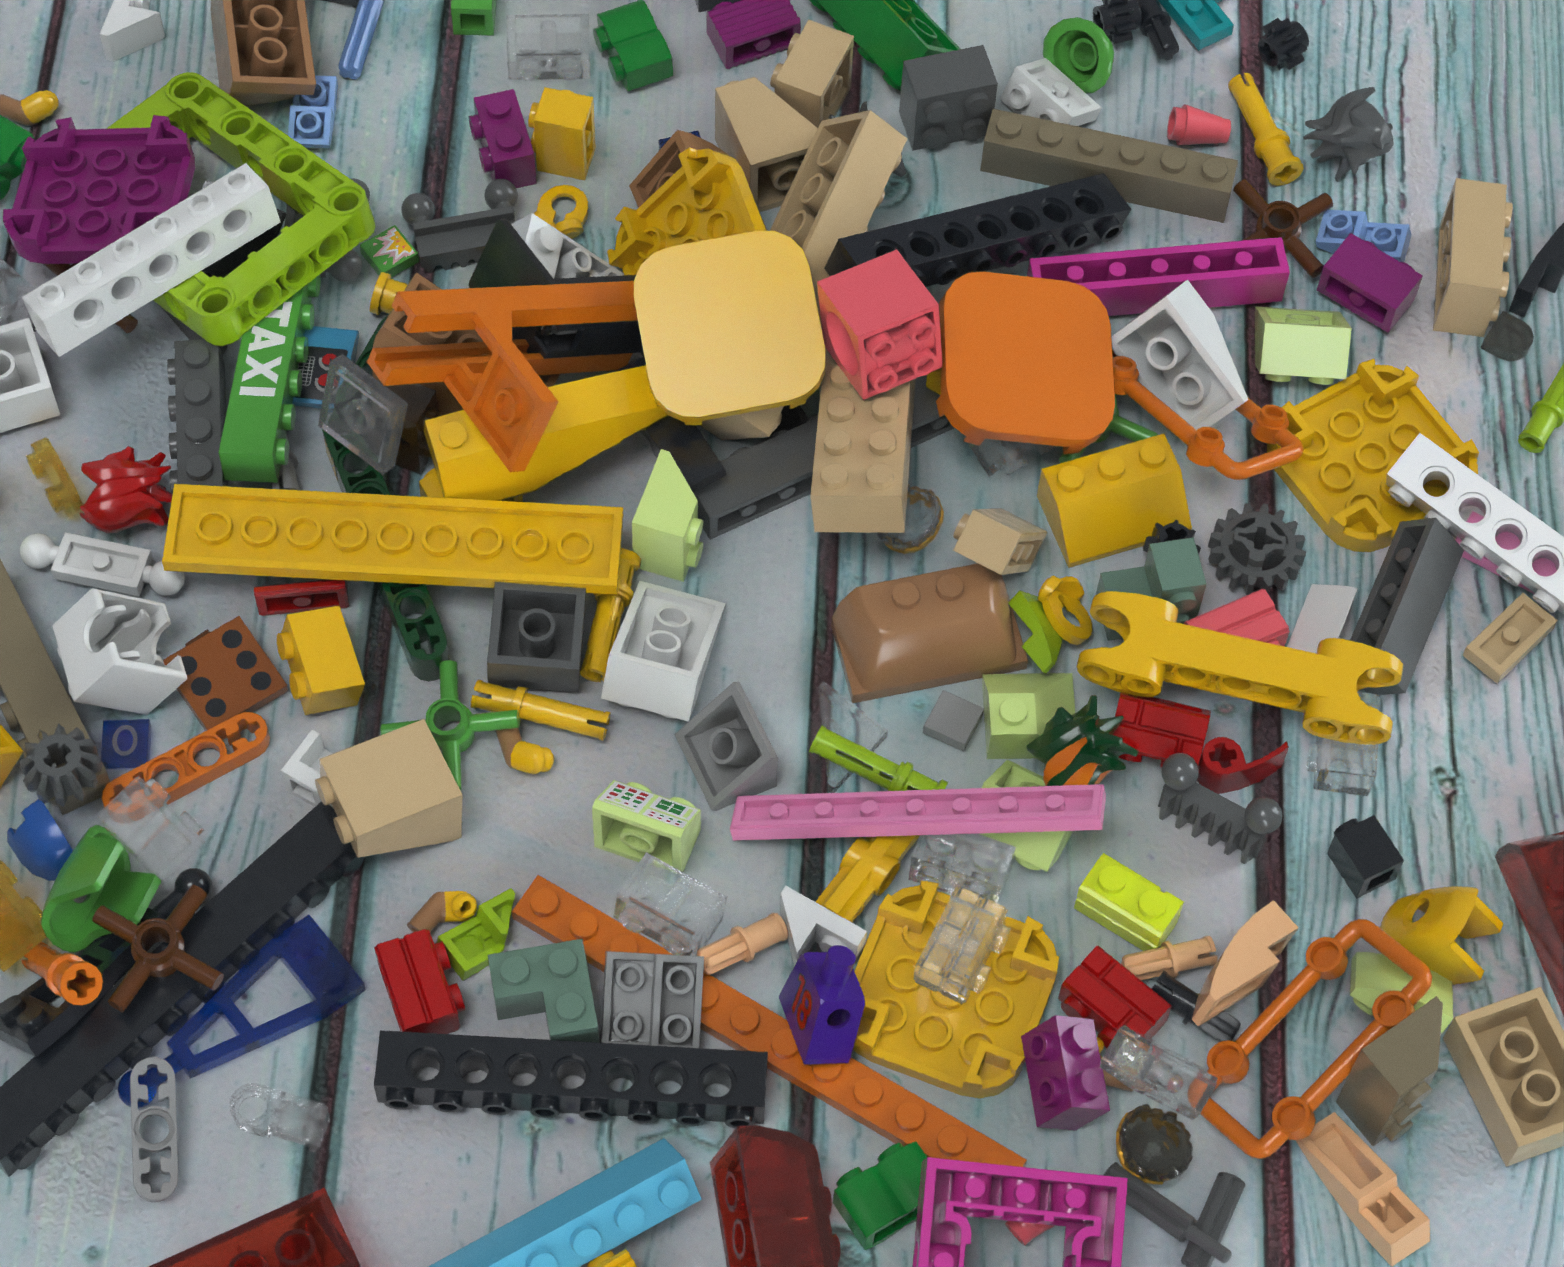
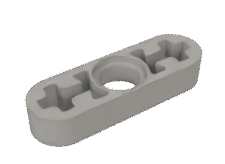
M148 1057L139 1061L134 1066L130 1076L133 1185L136 1193L142 1199L149 1202H161L174 1193L178 1183L175 1073L172 1066L166 1060L159 1057ZM147 1068H157L159 1076L167 1077V1083H162L158 1087V1102L169 1100L168 1109L160 1106H150L138 1110V1101L148 1103L147 1085H139L138 1078L147 1075ZM149 1116H160L165 1119L169 1126L167 1137L159 1143H148L140 1135V1124ZM169 1148L170 1158L160 1156V1171L162 1174L170 1175V1182L162 1184L161 1192H151L150 1184L141 1183V1176H146L150 1173V1157L140 1160L139 1151L158 1153Z

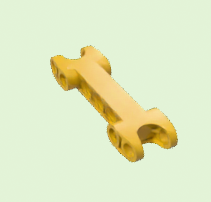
M1106 591L1095 595L1092 599L1090 615L1107 628L1115 630L1122 636L1124 642L1112 648L1100 647L1081 651L1076 666L1077 671L1090 682L1117 692L1140 697H1154L1159 695L1162 690L1163 681L1302 712L1304 713L1303 728L1310 734L1321 738L1365 745L1381 744L1391 738L1393 728L1391 718L1376 708L1368 706L1360 699L1357 693L1359 690L1367 687L1394 686L1401 681L1403 663L1391 653L1363 643L1339 638L1321 640L1318 644L1317 652L1311 653L1177 623L1178 608L1171 602L1137 593Z

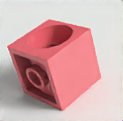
M897 249L817 281L825 348L863 400L887 392L896 386L925 376L943 367L939 304Z

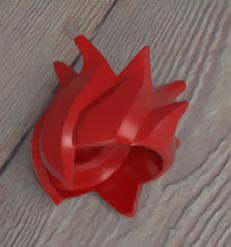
M128 446L122 451L107 455L103 460L83 463L81 471L97 485L89 495L86 503L80 506V509L84 512L80 513V517L105 533H119L145 523H151L160 527L167 525L169 518L160 501L171 503L173 494L166 491V487L157 484L161 481V476L171 469L170 465L160 466L166 455L160 452L149 460L135 461L134 448Z

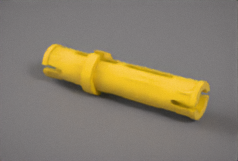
M480 679L475 684L474 691L490 695L492 698L487 699L472 695L471 708L490 712L518 710L520 721L524 719L598 738L601 741H604L607 729L589 723L594 721L609 725L611 712H603L528 693V688L520 686L514 690L483 682Z

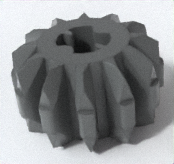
M58 723L54 735L50 736L39 729L37 736L40 742H25L24 751L27 757L20 759L19 768L22 774L25 775L23 782L27 790L36 792L38 799L44 804L55 796L57 803L64 807L67 797L73 794L76 799L83 802L84 793L82 788H97L98 780L95 774L102 771V761L97 756L98 748L95 741L91 738L85 739L83 731L78 727L66 734L65 728ZM65 763L64 766L57 768V765Z

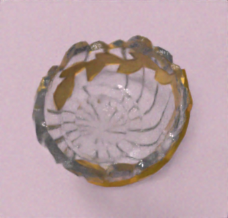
M908 484L905 533H877V536L888 548L898 553H915L924 549L935 539L943 523L944 511L939 498L931 489L927 491V489H920L917 486L910 487Z

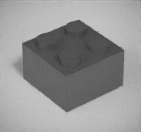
M984 45L903 61L899 114L912 151L923 148H938L943 144L962 140H977L986 135L992 109H995L998 83Z
M495 582L487 657L488 683L511 688L520 686L528 689L579 692L586 611V588Z

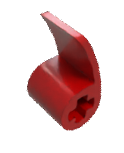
M1227 737L1211 739L1205 744L1202 751L1197 781L1200 785L1217 794L1240 790L1258 783L1276 772L1283 765L1289 748L1286 741L1268 755L1246 764L1243 751L1234 740Z

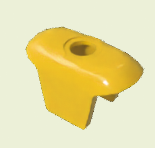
M1450 886L1432 888L1399 898L1389 907L1382 919L1380 928L1422 960L1430 970L1452 981V985L1480 981L1484 970L1455 942V939L1458 935L1469 939L1500 933L1503 922L1477 897L1478 889L1476 887ZM1417 909L1425 913L1419 920L1412 922L1413 915Z

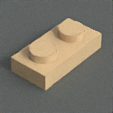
M1522 593L1465 648L1463 656L1498 684L1554 629L1558 620L1526 594Z

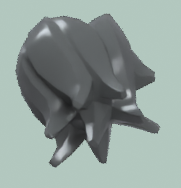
M1374 87L1358 89L1347 93L1332 105L1324 117L1305 122V126L1316 130L1306 134L1303 139L1323 141L1310 156L1312 158L1319 157L1316 160L1317 163L1340 157L1339 167L1335 175L1337 182L1349 170L1356 174L1360 165L1389 152L1394 145L1391 132L1393 129L1392 124L1386 123L1379 111L1366 101L1375 92Z

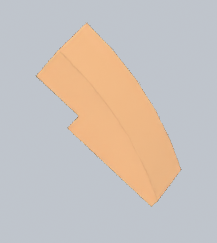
M1274 900L1256 912L1237 931L1208 974L1198 995L1192 1020L1197 1026L1202 1025L1261 988L1280 962L1276 956L1281 954L1298 930V926Z
M1335 1112L1316 1123L1308 1137L1296 1140L1328 1191L1363 1236L1391 1267L1430 1242V1219L1397 1186V1175Z

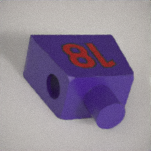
M832 946L828 949V952H806L801 954L780 992L779 1000L803 1064L849 1063L865 1006V997L853 969L856 961L855 954L845 946Z

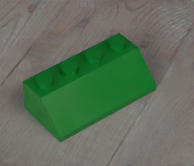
M809 0L815 7L823 12H828L834 18L833 26L837 30L853 35L854 41L859 45L857 49L859 54L867 61L877 64L884 71L883 79L890 86L900 91L903 61L960 50L959 46L914 0Z

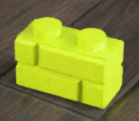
M1103 853L1080 885L1074 909L1145 951L1159 948L1162 942L1166 941L1179 920L1184 901L1169 892L1163 893L1159 886Z

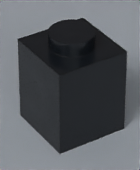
M1375 815L1360 822L1356 818L1351 819L1334 831V837L1327 854L1356 899L1396 880L1404 859Z

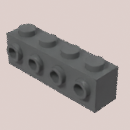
M205 339L174 341L175 359L167 360L169 384L175 385L176 394L168 396L169 418L171 422H176V432L169 433L171 459H177V470H170L169 473L171 494H173L174 484L228 487V480H224L218 453L226 418L225 365L221 348L207 342Z
M1437 518L1402 521L1399 523L1350 641L1363 643L1391 653L1403 663L1402 678L1398 684L1379 688H1364L1369 696L1406 693L1464 552L1463 548Z

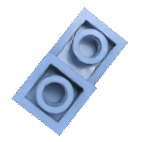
M315 75L316 87L314 95H295L293 97V105H290L288 136L305 148H330L335 120L338 81L336 76Z
M1327 210L1323 214L1316 238V246L1334 254L1347 236L1352 233L1362 240L1373 243L1379 250L1399 262H1404L1412 234L1409 224L1368 222L1366 212Z

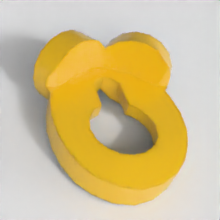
M571 185L555 186L542 195L534 215L573 239L584 231L583 225L588 216V200L584 192L579 188ZM560 197L572 198L576 203L575 209L567 213L563 221L555 224L556 211L552 208L553 202Z
M1053 575L1047 578L1038 593V601L1042 603L1045 615L1057 634L1070 644L1080 645L1092 635L1093 631L1091 618L1080 603V599L1084 595L1083 586L1077 578L1072 576L1059 579ZM1063 607H1066L1078 619L1080 627L1071 624L1065 618L1062 612Z

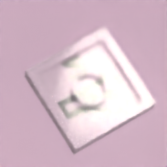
M341 354L331 360L329 364L318 426L383 475L395 467L408 403Z

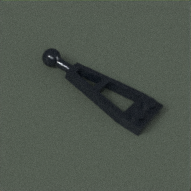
M189 868L182 871L175 880L174 891L153 909L147 908L137 925L152 918L166 920L192 884L200 887L207 893L208 896L203 901L204 903L212 892V881L209 875L198 868ZM111 933L99 937L88 947L75 954L84 961L96 966L102 975V990L98 997L89 1004L83 1006L73 1005L66 1000L58 1008L48 1004L47 1002L56 997L57 994L51 992L43 978L29 986L19 995H14L4 1000L0 1004V1040L34 1057H38L70 1030L132 968L135 961L131 953V943Z

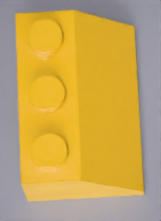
M1165 434L1041 469L1037 498L1068 568L1142 547L1146 537L1152 536L1156 523L1164 527L1178 520L1179 524L1184 525L1189 530L1192 529L1181 468Z

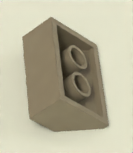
M1437 996L1361 1049L1336 1100L1339 1107L1372 1146H1375L1386 1137L1390 1142H1393L1404 1135L1413 1126L1411 1119L1423 1108L1420 1102L1433 1090L1429 1084L1438 1070L1443 1003Z

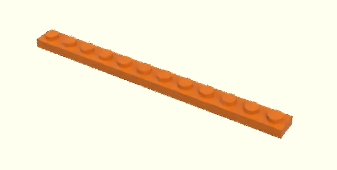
M537 875L512 910L514 920L553 943L583 939L587 963L603 972L605 967V951L675 955ZM703 971L701 1030L735 1050L768 1052L767 1068L895 1144L901 1143L904 1147L916 1141L925 1155L931 1158L1025 1167L1027 1159L852 1057L849 1063L803 1064L788 1021L713 976L705 974Z

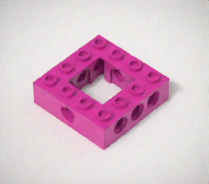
M927 1157L921 1163L912 1267H964L965 1249L967 1245L971 1244L972 1235L971 1225L967 1217L1065 1227L1062 1267H1121L1128 1178Z

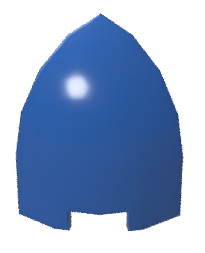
M38 799L21 812L25 821L17 830L13 828L8 829L7 842L21 864L33 875L49 881H55L59 871L73 850L44 803Z

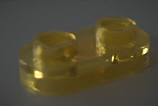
M44 437L31 443L32 453L26 455V459L35 478L38 480L45 477L50 486L44 489V492L54 512L58 513L63 510L67 517L81 512L80 506L83 503L49 439Z

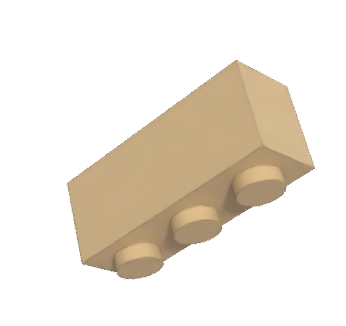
M1002 508L973 509L970 515L965 513L954 531L953 538L958 541L953 551L1000 575L1028 572L1048 532Z

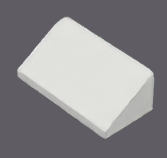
M1312 584L1287 647L1316 653L1321 640L1339 638L1358 589L1351 586Z

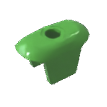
M97 824L87 830L59 871L44 904L40 920L44 933L52 944L72 953L85 949L98 937L111 934V932L92 921L96 910L103 905L133 923L138 924L161 884V879L155 874L130 872L129 855L121 841L111 831ZM87 895L85 900L81 903H77L73 900Z

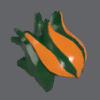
M1091 695L1088 704L1073 715L1063 707H1059L1055 715L1047 722L1043 734L1026 747L1034 757L1044 763L1043 780L1045 786L1100 784L1109 772L1125 770V764L1117 758L1122 754L1137 756L1138 750L1124 743L1123 738L1112 735L1124 717L1117 716L1099 719L1096 695Z

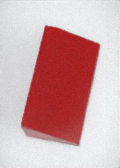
M327 579L254 587L257 608L261 616L304 612L333 606H340V608L349 607L347 580Z

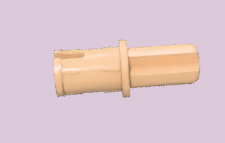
M771 913L768 917L747 927L736 926L731 928L730 935L697 951V956H704V973L711 975L740 960L745 962L753 960L755 953L780 941L787 940V926L778 913Z
M1210 936L1173 945L1169 941H1164L1159 948L1124 955L1121 964L1140 980L1159 977L1163 971H1166L1171 977L1177 978L1178 972L1214 966L1217 962V955L1210 956L1209 952H1215L1216 947Z

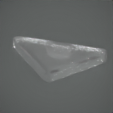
M823 681L819 685L821 725L874 752L887 738L888 730ZM825 759L827 788L830 793H835L853 773Z

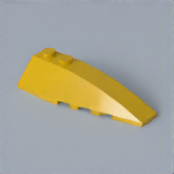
M646 365L548 387L558 400V404L525 471L509 472L464 410L425 420L424 434L443 497L503 501L535 492L546 486L548 482L566 472L574 470L599 453L618 445L622 440L641 429L644 430L667 417L666 412L660 406H657L649 384Z

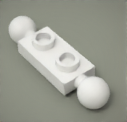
M66 532L60 546H55L50 537L41 533L27 536L20 545V557L27 566L41 569L53 563L51 567L53 579L138 597H140L144 583H149L156 593L170 596L180 591L185 581L184 572L164 571L162 561L151 566L153 557L151 550Z

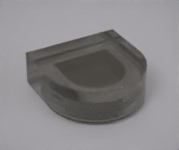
M1502 311L1484 338L1481 349L1506 361L1520 360L1528 354L1533 343L1532 329L1524 321Z

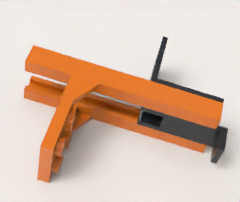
M498 219L471 276L469 288L398 291L391 305L396 312L404 311L408 316L403 326L407 333L475 329L484 342L373 348L367 363L384 386L444 382L509 472L525 471L558 404V400L539 375L618 370L628 364L633 353H641L644 357L634 302V279L636 275L553 279L507 219Z

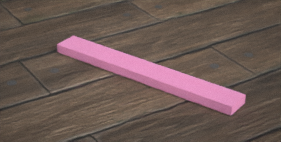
M1104 784L737 796L730 832L733 841L1102 830L1106 792Z

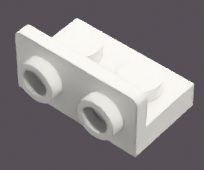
M1047 58L1016 66L1001 95V101L1014 113L1073 126H1080L1095 121L1102 109L1100 105Z

